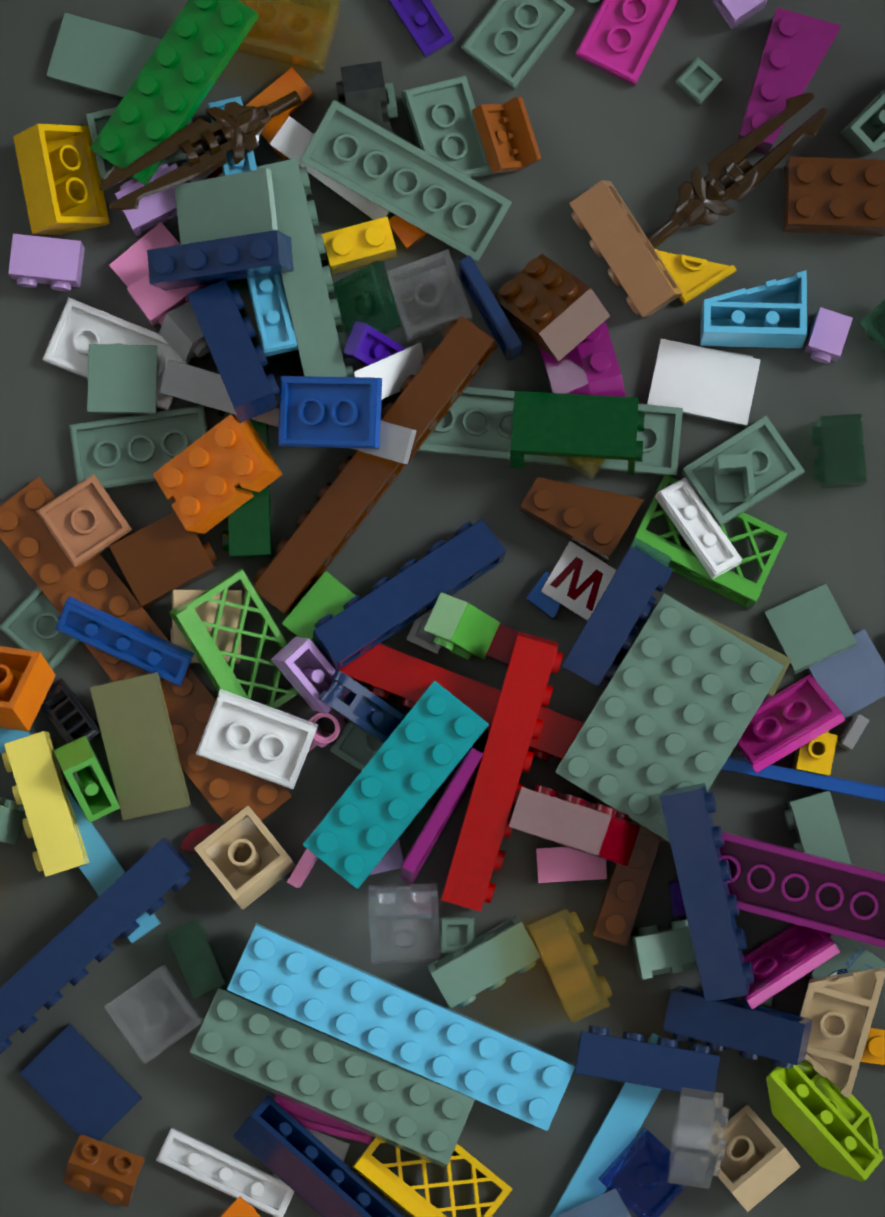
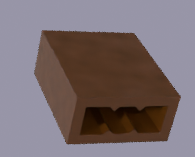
M175 511L109 546L143 609L169 597L173 590H182L217 571L213 562L217 561L218 558L210 543L202 544L197 532L187 531Z

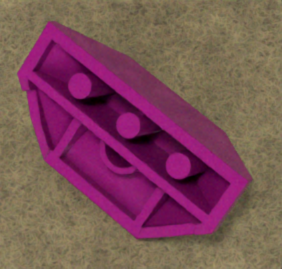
M606 321L560 361H557L539 347L552 393L626 397L622 374Z

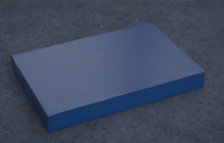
M281 376L278 446L379 449L382 378Z

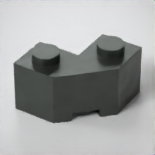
M381 61L341 67L342 81L336 82L338 101L346 102V107L391 132Z

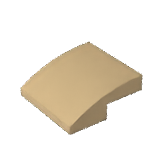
M173 590L171 593L172 610L179 605H185L207 590ZM227 590L225 601L242 605V590ZM218 593L212 598L219 599L220 593ZM206 601L195 608L201 621L214 623L218 603ZM224 605L219 625L237 628L241 609ZM172 619V628L170 630L171 643L193 652ZM205 626L211 635L212 627ZM218 629L215 644L219 650L231 652L235 632ZM241 635V639H240V643H239V647H238V652H237V654H241V640H242V635ZM195 655L191 663H199ZM223 655L226 662L229 663L230 656ZM236 658L235 664H239L240 658Z

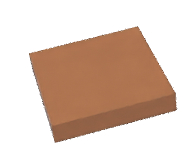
M94 474L36 511L74 569L132 533L131 527Z

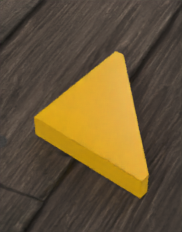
M655 249L683 292L678 297L683 305L737 271L733 265H723L709 262L706 259L682 254L677 255Z

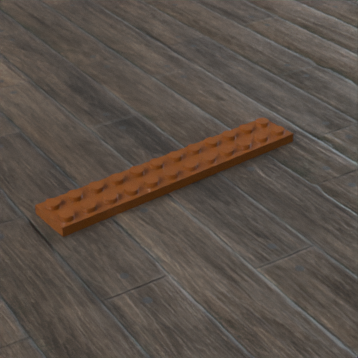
M39 476L0 506L1 540L60 615L65 601L70 596L169 641L100 553L74 569L36 512L56 499ZM83 642L113 681L149 673ZM190 666L181 686L160 678L182 769L225 823L248 805L258 818L263 821L292 798V795L282 785L196 755L216 699Z

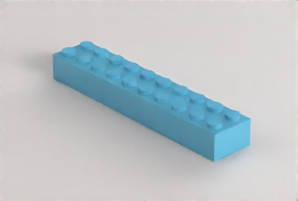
M257 923L227 987L228 991L545 1131H548L575 1069V1066L567 1060Z

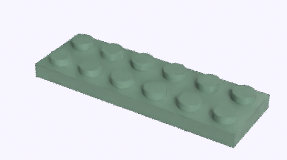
M334 99L300 159L303 163L467 256L470 255L476 261H479L512 204L511 200Z

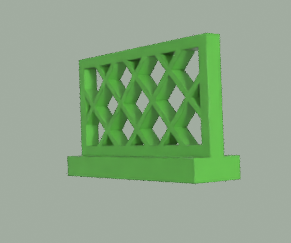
M664 475L655 496L659 491L679 480ZM654 496L635 537L672 557L668 565L673 569L672 572L751 610L761 594L762 587L786 539L787 533L744 512L734 519L741 521L745 531L744 534L729 538L724 525L720 528L731 543L748 539L753 556L744 558L740 565L756 560L761 574L757 582L754 583L743 577L740 565L734 567L735 573L729 570L712 580L693 551H689L681 546L678 538L681 534L678 530H675L673 522L660 505L661 511L655 512L659 502ZM664 516L670 532L658 536L646 530L651 519ZM749 526L755 528L756 530L751 531ZM765 533L777 539L773 549L759 553L753 536ZM672 538L674 543L666 539ZM768 557L764 566L762 558Z
M239 569L185 605H179L169 612L218 693L220 689L251 699L253 687L268 689L270 694L266 706L274 709L299 694L294 687L289 690L279 688L278 683L281 671L272 661L260 659L265 639L276 641L280 650L287 645V642L243 569ZM238 580L245 589L242 605L225 601L228 587ZM218 593H220L219 599L212 598ZM250 599L256 608L248 606ZM206 601L218 603L214 623L201 621L195 608ZM224 605L241 609L237 628L219 625ZM247 610L258 612L261 615L263 621L260 634L243 630ZM205 626L212 627L211 635ZM267 627L270 630L273 637L266 635ZM218 629L235 632L231 652L219 650L215 644ZM242 634L258 637L254 657L237 654ZM223 655L230 656L229 663L226 662ZM236 658L253 661L249 681L237 679L234 675L233 669ZM259 663L276 666L271 686L255 682ZM240 684L247 685L246 693ZM276 692H282L281 695L275 698Z

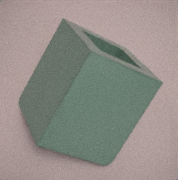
M752 453L718 455L713 462L716 502H750L756 494Z

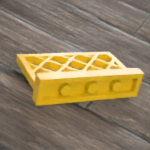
M377 1138L371 1142L351 1167L411 1217H447L442 1213L444 1211H451V1216L456 1217V1210L475 1208L476 1217H481L480 1207L487 1206L489 1208L482 1217H492L512 1191L509 1185L458 1144H456L454 1152L459 1156H451L450 1160L464 1159L470 1164L472 1179L452 1181L451 1164L449 1161L446 1167L448 1182L428 1184L426 1163L432 1162L420 1158L421 1160L401 1162L400 1148L395 1147L396 1163L382 1164L372 1156V1153L380 1143H386ZM421 1164L423 1185L409 1186L403 1181L402 1166ZM397 1167L398 1176L388 1168ZM476 1170H478L486 1178L477 1179ZM491 1181L502 1190L493 1202L479 1203L477 1182ZM472 1183L475 1204L455 1206L453 1185ZM448 1186L450 1207L436 1208L430 1203L429 1188ZM424 1189L425 1198L415 1190Z

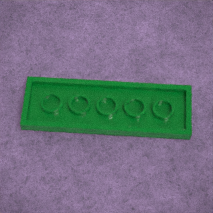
M188 0L90 147V150L118 168H126L157 145L185 128L258 19V13L238 0ZM163 160L131 177L143 185L148 184Z

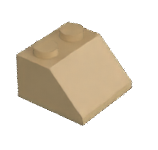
M249 805L194 848L242 910L296 867L290 856Z
M748 1104L695 1148L747 1212L800 1168V1165Z

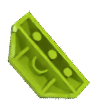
M804 1060L798 1065H793V1068L776 1066L766 1077L772 1115L820 1167L859 1182H864L884 1159L882 1150L878 1146V1138L871 1114L852 1094L850 1098L842 1095L840 1089L829 1079L823 1078L814 1070L810 1062Z

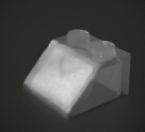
M438 884L368 886L371 964L434 962L440 958Z

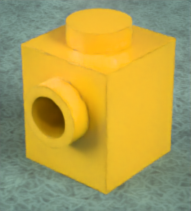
M828 730L796 749L792 769L830 776L838 735L830 734Z

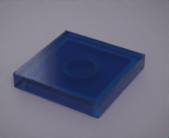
M644 1127L598 1180L610 1191L616 1188L624 1204L638 1217H659L696 1175Z

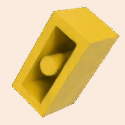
M388 216L322 234L332 275L397 257V249Z

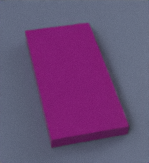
M472 748L467 753L402 863L400 877L405 883L412 885L477 775L483 753Z

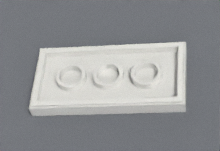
M68 297L42 360L88 379L89 344L157 345V407L165 411L170 410L175 397L159 393L167 360H174L189 365L191 359L184 362L160 334Z

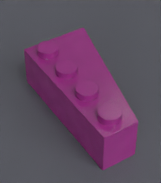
M776 8L737 141L784 111L786 99L805 92L836 39L842 25L786 9ZM786 122L753 150L768 154Z

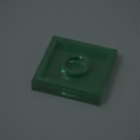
M374 261L333 283L347 337L351 334L355 321L366 323L384 335L402 326L384 261Z

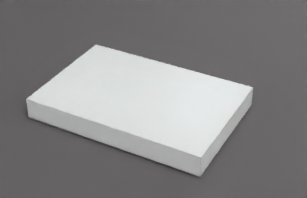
M661 338L647 404L683 408V414L746 427L761 360Z
M220 689L196 755L294 789L318 724Z

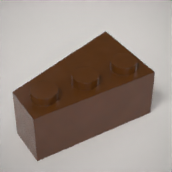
M537 477L522 502L519 511L608 562L644 499Z

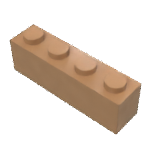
M601 180L569 203L574 210L571 213L573 220L581 230L586 229L592 238L589 241L591 248L599 258H605L610 266L607 270L609 276L617 286H623L628 294L626 301L636 315L640 313L642 317L652 316L683 294L611 181Z

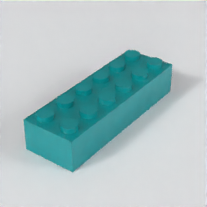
M434 680L304 842L303 846L356 889H359L489 724Z

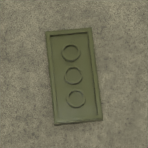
M158 671L90 687L122 819L128 820L190 806L189 794Z

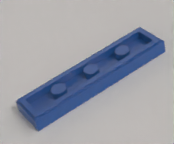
M70 596L65 601L55 628L57 631L149 673L158 671L160 678L178 686H181L195 654Z

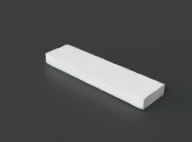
M289 116L270 142V145L289 159L297 158L301 168L306 167L308 173L373 220L386 217L389 213L388 210L300 161L314 134Z
M174 1128L170 1129L156 1161L234 1198L241 1196L248 1204L275 1217L284 1216L294 1194V1191L280 1178Z

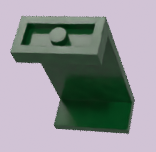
M515 391L510 468H524L525 454L628 460L627 474L634 475L635 461L642 462L643 441H636L637 432H644L645 411H638L639 398Z

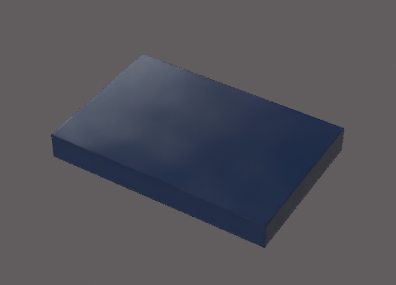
M470 255L460 260L458 277L506 359L511 361L520 356L522 343Z
M69 1024L19 1073L79 1135H85L99 1141L143 1098L72 1024Z

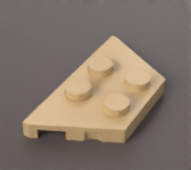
M882 967L810 979L799 1016L813 1019L805 1060L810 1062L814 1070L823 1078L829 1079L840 1089V1093L850 1098L884 983L885 968Z

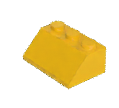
M35 124L13 136L32 235H61L110 224L104 192L99 190L101 177L96 155L90 150L93 142L89 126Z

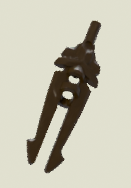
M293 91L266 106H242L234 101L225 104L224 110L218 107L209 108L206 112L215 122L208 123L200 118L157 145L128 167L118 168L114 165L102 180L99 190L104 191L182 150L187 157L188 163L112 202L109 206L112 210L138 209L141 198L189 181L225 165L226 153L232 151L234 163L238 164L244 159L245 150L251 153L259 146V135L271 118L300 104L301 99L298 93ZM202 139L207 143L209 152L204 149L201 142Z
M805 93L786 99L784 111L732 144L708 162L709 173L704 178L699 167L696 166L691 172V182L684 181L678 188L679 200L670 219L647 237L654 249L678 229L697 224L711 226L718 222V215L728 216L734 213L735 210L724 202L728 199L740 201L771 172L804 136H816L827 114L825 108L815 113L753 166L745 158L749 152L813 100L814 94ZM736 164L741 168V170L743 171V174H742V173L740 172V170L737 168ZM717 179L721 182V184L724 186L725 189H723V188L719 185Z

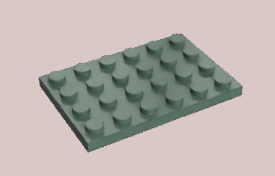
M664 593L564 755L555 773L619 812L629 815V818L670 842L660 799L663 791L705 783L708 792L784 668V665Z

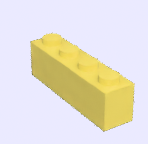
M42 731L5 743L6 752L2 753V759L7 772H13L17 784L12 786V791L17 805H23L27 818L22 819L28 839L33 838L37 851L33 852L37 870L39 872L44 871L45 877L89 864L90 862L49 732Z

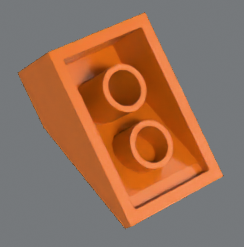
M0 646V728L29 732L56 676L41 652Z

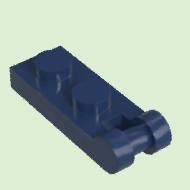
M336 670L331 677L333 682L327 691L323 690L318 698L322 703L341 714L382 744L385 743L406 717L339 670ZM346 688L350 693L346 700L342 702L339 700V697Z

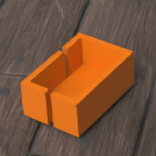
M235 414L227 416L153 473L166 498L176 501L171 506L185 529L202 534L208 532L253 498L254 495L250 490L260 492L283 475L250 420L240 423Z

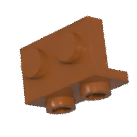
M514 97L504 104H481L472 109L476 128L480 134L486 159L492 173L519 172L541 160V154L522 97Z
M80 1135L69 1158L63 1183L70 1185L72 1189L78 1192H88L99 1196L110 1204H120L128 1207L133 1196L137 1178L144 1164V1158L91 1137Z

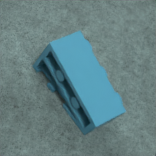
M807 270L778 281L776 279L765 282L764 285L747 290L743 288L705 299L700 313V346L802 348L807 336Z

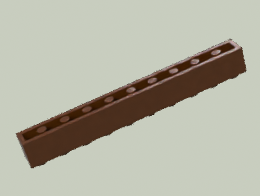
M461 316L458 321L453 320L448 324L442 334L444 339L437 348L432 347L425 354L421 361L423 366L416 376L411 374L404 381L400 388L402 394L395 403L389 402L381 412L382 421L417 430L408 463L498 347L493 338L464 316ZM357 451L353 457L348 456L339 466L337 471L339 476L332 485L327 483L317 495L319 502L311 512L309 510L305 511L296 523L298 529L290 539L286 537L275 550L277 556L269 566L265 564L254 577L256 583L253 586L255 591L282 613L289 615L323 575L407 464Z

